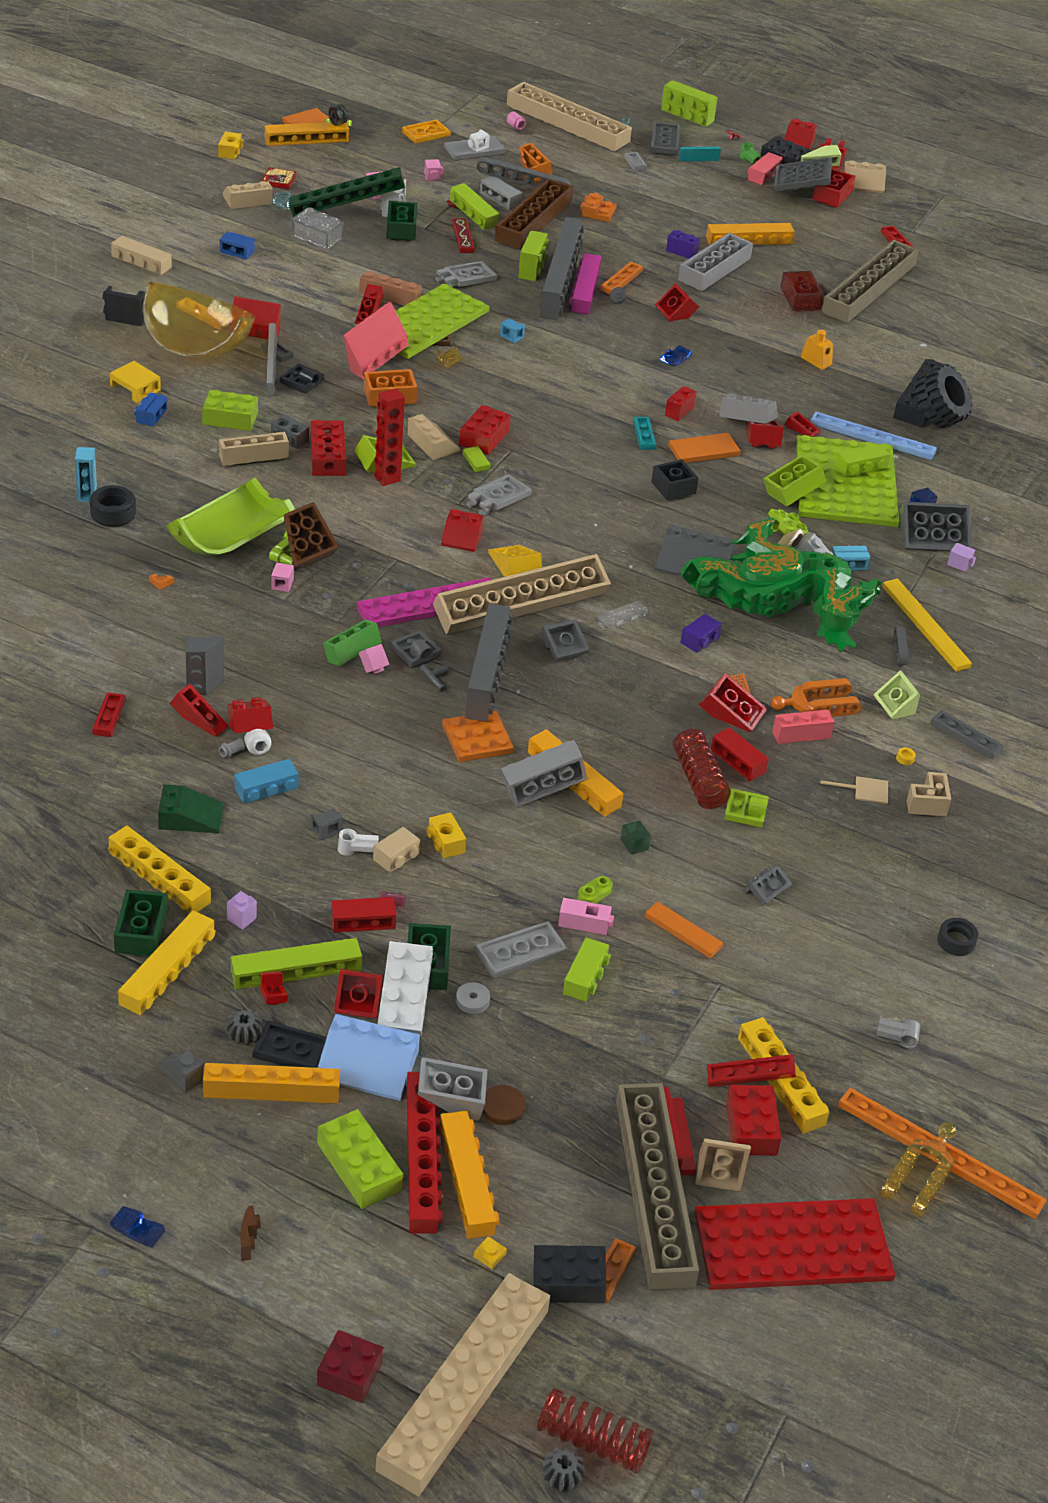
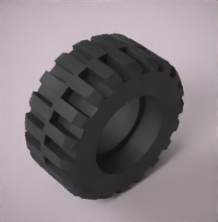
M944 364L923 373L918 378L916 394L920 408L924 411L926 418H929V421L937 427L949 428L969 417L972 411V396L965 379L961 377L962 375L954 367Z

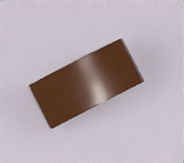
M253 1205L248 1206L241 1225V1261L251 1260V1250L255 1249L254 1239H257V1229L261 1228L260 1215H255Z

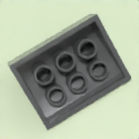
M903 502L899 510V518L905 549L951 551L956 543L972 548L970 505Z
M669 524L655 570L681 576L680 571L685 563L692 560V558H697V556L707 557L709 555L716 559L720 557L724 560H731L735 544L732 543L734 539Z

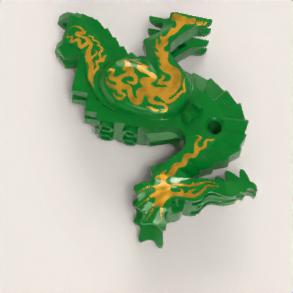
M773 517L749 524L746 533L741 538L733 540V544H747L746 552L731 556V560H724L720 557L716 559L709 555L707 557L697 556V558L687 561L680 571L684 580L692 586L700 597L718 598L731 610L738 608L745 610L749 614L757 613L760 616L771 617L772 615L790 611L802 602H804V605H811V601L815 602L813 612L820 616L819 622L821 625L817 637H824L828 645L835 644L839 652H843L847 646L853 649L856 648L855 642L846 631L850 630L857 623L858 617L861 616L860 611L871 605L875 595H880L879 585L881 586L882 581L874 579L869 582L860 581L861 585L850 586L852 570L849 569L848 562L843 561L841 557H836L827 552L799 551L790 546L767 541L766 538L773 534V529L771 528L774 523Z

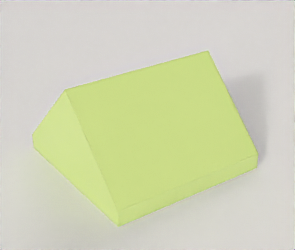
M901 670L873 694L892 719L915 714L920 698L919 692Z

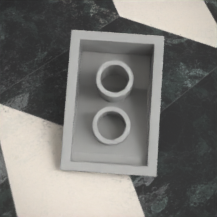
M422 1057L418 1095L449 1113L468 1111L469 1119L479 1121L485 1105L487 1069Z

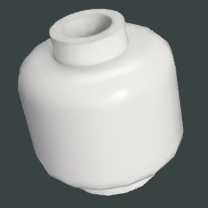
M254 729L246 732L244 742L252 754L262 755L269 751L271 738L266 730Z

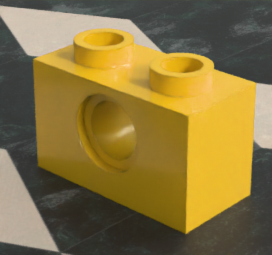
M225 131L218 144V157L235 159L237 154L239 155L240 149L243 148L244 140L242 139V134Z
M450 812L430 817L429 825L426 827L427 835L429 838H432L436 851L440 852L443 859L465 853L467 839L453 814Z

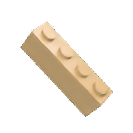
M124 236L111 243L112 257L159 275L172 268L171 254Z
M285 432L219 439V457L223 466L289 458V441Z

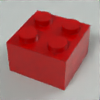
M262 697L251 698V701L247 702L241 699L233 700L232 703L227 704L229 727L234 733L250 732L254 729H273L271 705L265 699L263 700Z

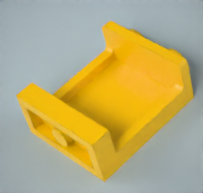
M132 361L110 372V386L115 387L120 384L132 392V400L136 403L141 401L143 397L146 398L150 392L157 393L161 391L160 376L136 361Z

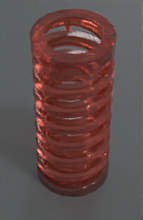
M694 728L682 731L675 737L673 749L697 798L698 804L704 809H715L722 806L730 798L731 790L712 753V749L709 747L705 734L701 730Z
M554 1387L541 1411L537 1431L542 1432L547 1428L549 1436L556 1437L559 1434L560 1440L564 1443L572 1439L574 1447L580 1448L584 1445L585 1451L589 1454L597 1450V1456L601 1459H605L609 1455L610 1462L614 1465L622 1460L624 1469L631 1470L637 1474L648 1453L654 1430L646 1428L645 1431H640L638 1435L640 1441L631 1455L639 1424L636 1422L632 1423L624 1442L619 1448L626 1424V1418L620 1417L612 1436L606 1444L614 1413L611 1411L607 1412L603 1424L594 1438L596 1425L602 1411L601 1407L596 1406L581 1434L589 1402H582L578 1414L569 1428L572 1411L577 1401L576 1396H570L563 1414L556 1423L560 1404H564L567 1398L564 1397L562 1390Z

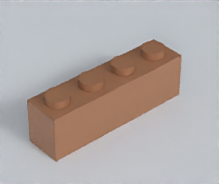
M365 271L360 277L359 294L364 295L367 284L381 286L384 295L383 300L404 306L421 296L422 285L414 282L403 281L399 278L395 279L387 275L376 274L372 271Z

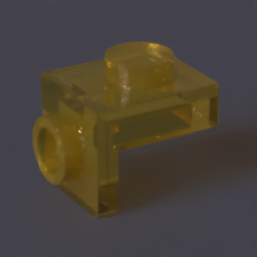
M455 346L443 354L439 349L436 350L438 362L441 365L444 364L447 369L463 359Z

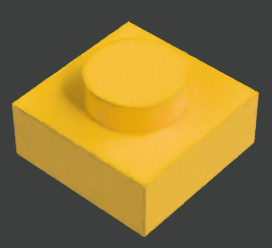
M488 1236L474 1251L473 1257L493 1269L506 1255L507 1248Z

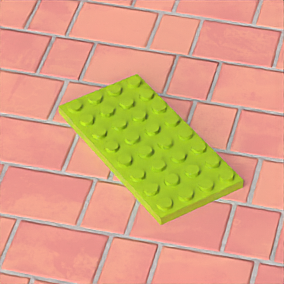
M441 284L396 310L408 339V346L398 354L407 359L411 358L489 312L490 306L447 284Z

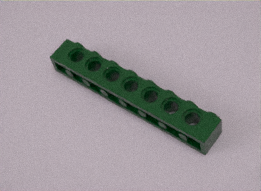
M400 167L291 196L289 197V206L294 218L404 189V177Z

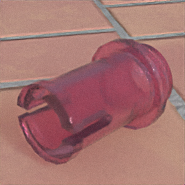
M381 891L379 898L394 897L395 906L399 909L404 907L406 903V895H403L402 892L395 894Z

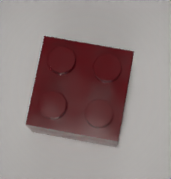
M338 1330L317 1369V1386L363 1403L383 1363L384 1347Z

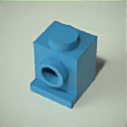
M510 318L501 322V337L513 343L524 338L525 324H519Z

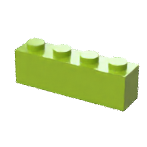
M465 183L451 187L449 200L483 230L498 224L499 213Z

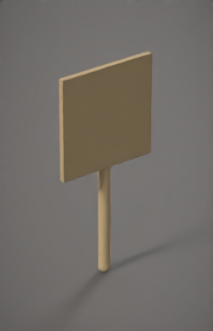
M856 776V785L820 781V784L856 789L855 800L888 804V781Z

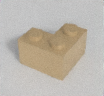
M928 772L924 785H910L906 800L908 814L947 816L951 803L947 773Z

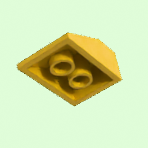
M513 545L488 549L489 555L505 577L542 568L541 553L525 546Z

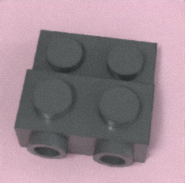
M576 619L571 621L564 620L554 625L548 624L543 627L540 633L546 649L551 650L555 662L587 654L590 650Z

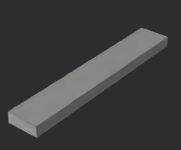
M275 323L269 324L268 396L275 395L277 351Z

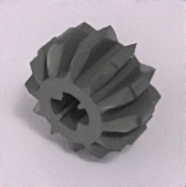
M241 1008L239 1012L233 1010L232 1015H228L225 1030L230 1040H235L237 1044L243 1041L247 1045L249 1040L255 1042L257 1037L261 1036L263 1021L258 1012H253L251 1008L247 1011Z
M567 1445L563 1451L556 1446L553 1453L548 1452L546 1454L545 1460L542 1463L544 1481H550V1488L556 1485L559 1486L560 1493L564 1487L572 1491L574 1485L579 1486L586 1470L585 1466H583V1457H577V1449L569 1452Z

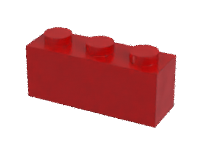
M730 727L713 736L710 750L748 781H752L766 773L769 758Z
M394 897L331 901L333 933L396 929L397 915Z

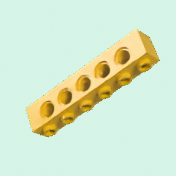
M126 825L108 837V850L113 857L121 860L126 867L134 870L139 877L147 880L155 889H159L162 893H168V899L176 902L182 910H186L189 913L193 910L198 912L211 903L210 887Z
M764 1017L741 1024L738 1039L752 1059L789 1055L783 1042L778 1039L772 1026L766 1022ZM795 1063L796 1077L767 1080L770 1086H774V1092L804 1134L826 1126L829 1109L819 1098L816 1089L810 1085L805 1073Z

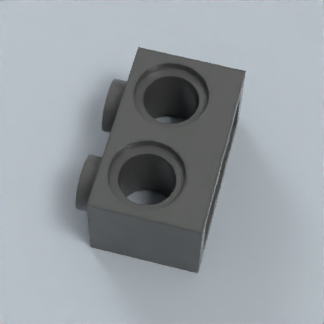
M285 414L271 422V433L285 432L289 446L297 449L309 441V426Z

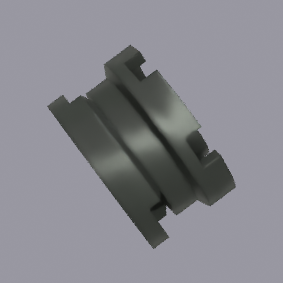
M343 104L329 107V119L334 126L348 121V112Z

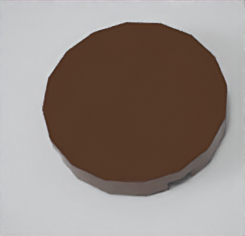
M507 1085L493 1086L486 1091L485 1105L482 1112H484L489 1121L508 1125L522 1118L525 1113L526 1101L523 1094L514 1087Z

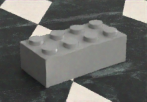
M575 740L564 742L559 746L544 750L539 754L529 756L501 768L508 794L515 808L587 780L583 756Z

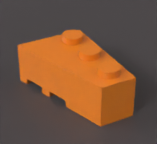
M528 143L519 147L522 167L552 175L551 161L535 145ZM539 177L534 178L536 182L541 180Z

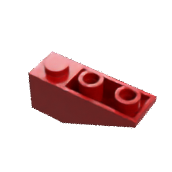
M367 284L354 322L355 324L361 323L380 309L384 297L381 286Z

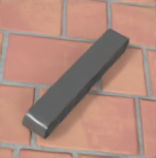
M480 157L477 161V170L480 173L538 188L548 178L571 185V182L566 178L492 158ZM486 163L487 166L481 167L479 164ZM495 166L500 167V170L495 171L493 168ZM512 170L514 173L510 175L507 171ZM527 174L528 177L522 178L520 175ZM539 177L541 181L536 182L534 178Z

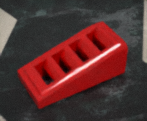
M798 411L789 416L784 424L786 427L810 437H815L821 432Z

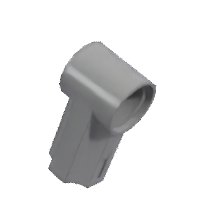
M880 1018L876 1035L897 1040L905 1048H914L918 1044L920 1024L914 1020H905L901 1023Z

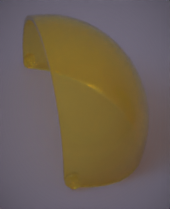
M151 281L146 285L147 291L143 302L145 325L152 338L161 347L175 355L193 360H210L222 357L239 347L252 329L255 316L235 305L164 283Z

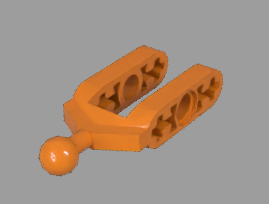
M845 678L805 682L801 686L795 687L791 698L784 699L781 696H775L771 700V706L775 710H781L784 706L792 705L799 712L829 710L832 717L853 715L861 710V704L857 697H844L852 692V686L849 680Z

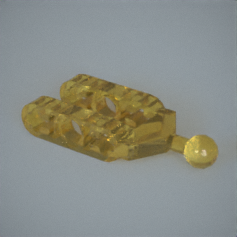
M944 1122L939 1126L940 1135L937 1139L913 1140L884 1183L880 1192L882 1197L890 1201L893 1199L920 1154H923L938 1163L910 1210L911 1213L920 1218L924 1215L954 1165V1159L944 1145L947 1140L952 1139L956 1135L955 1125L950 1122Z

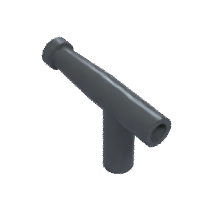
M426 664L420 667V670L440 692L446 689L445 685L436 677L449 671L446 665L434 670H430Z

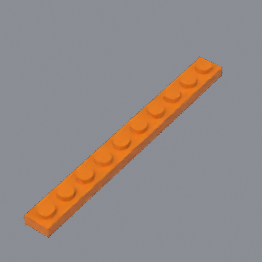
M849 1088L839 1100L838 1107L1036 1220L1047 1202V1199L856 1090Z

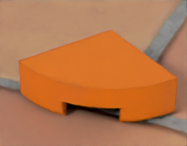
M154 574L149 576V582L161 590L173 584L174 578L169 575L165 577Z

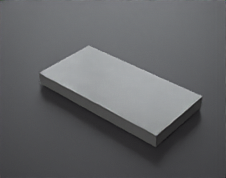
M495 136L490 137L489 148L477 152L469 147L468 140L444 143V148L454 160L505 153V148Z
M549 921L477 944L474 949L493 979L568 953V948Z

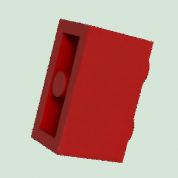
M682 386L667 399L665 416L680 421L694 408L697 391Z

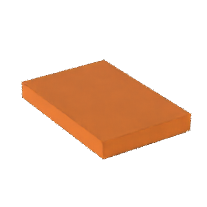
M315 108L282 117V122L285 124L321 123L325 119H329V117Z

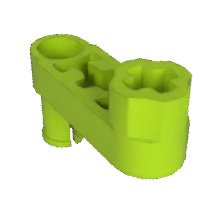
M286 531L284 540L271 550L269 559L276 563L293 565Z

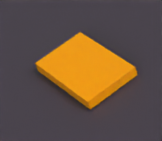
M437 119L402 127V132L415 144L451 136V131Z

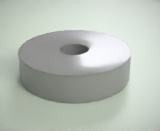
M479 983L463 984L457 990L456 1004L463 1012L469 1014L482 1013L489 1007L490 992L484 985Z

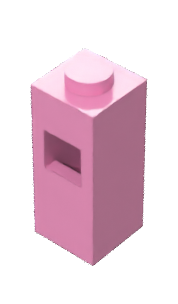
M563 898L558 926L607 935L608 927L612 928L614 922V915H611L612 907Z

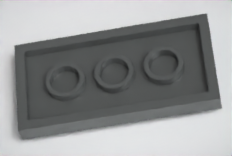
M654 122L650 152L677 155L680 125Z

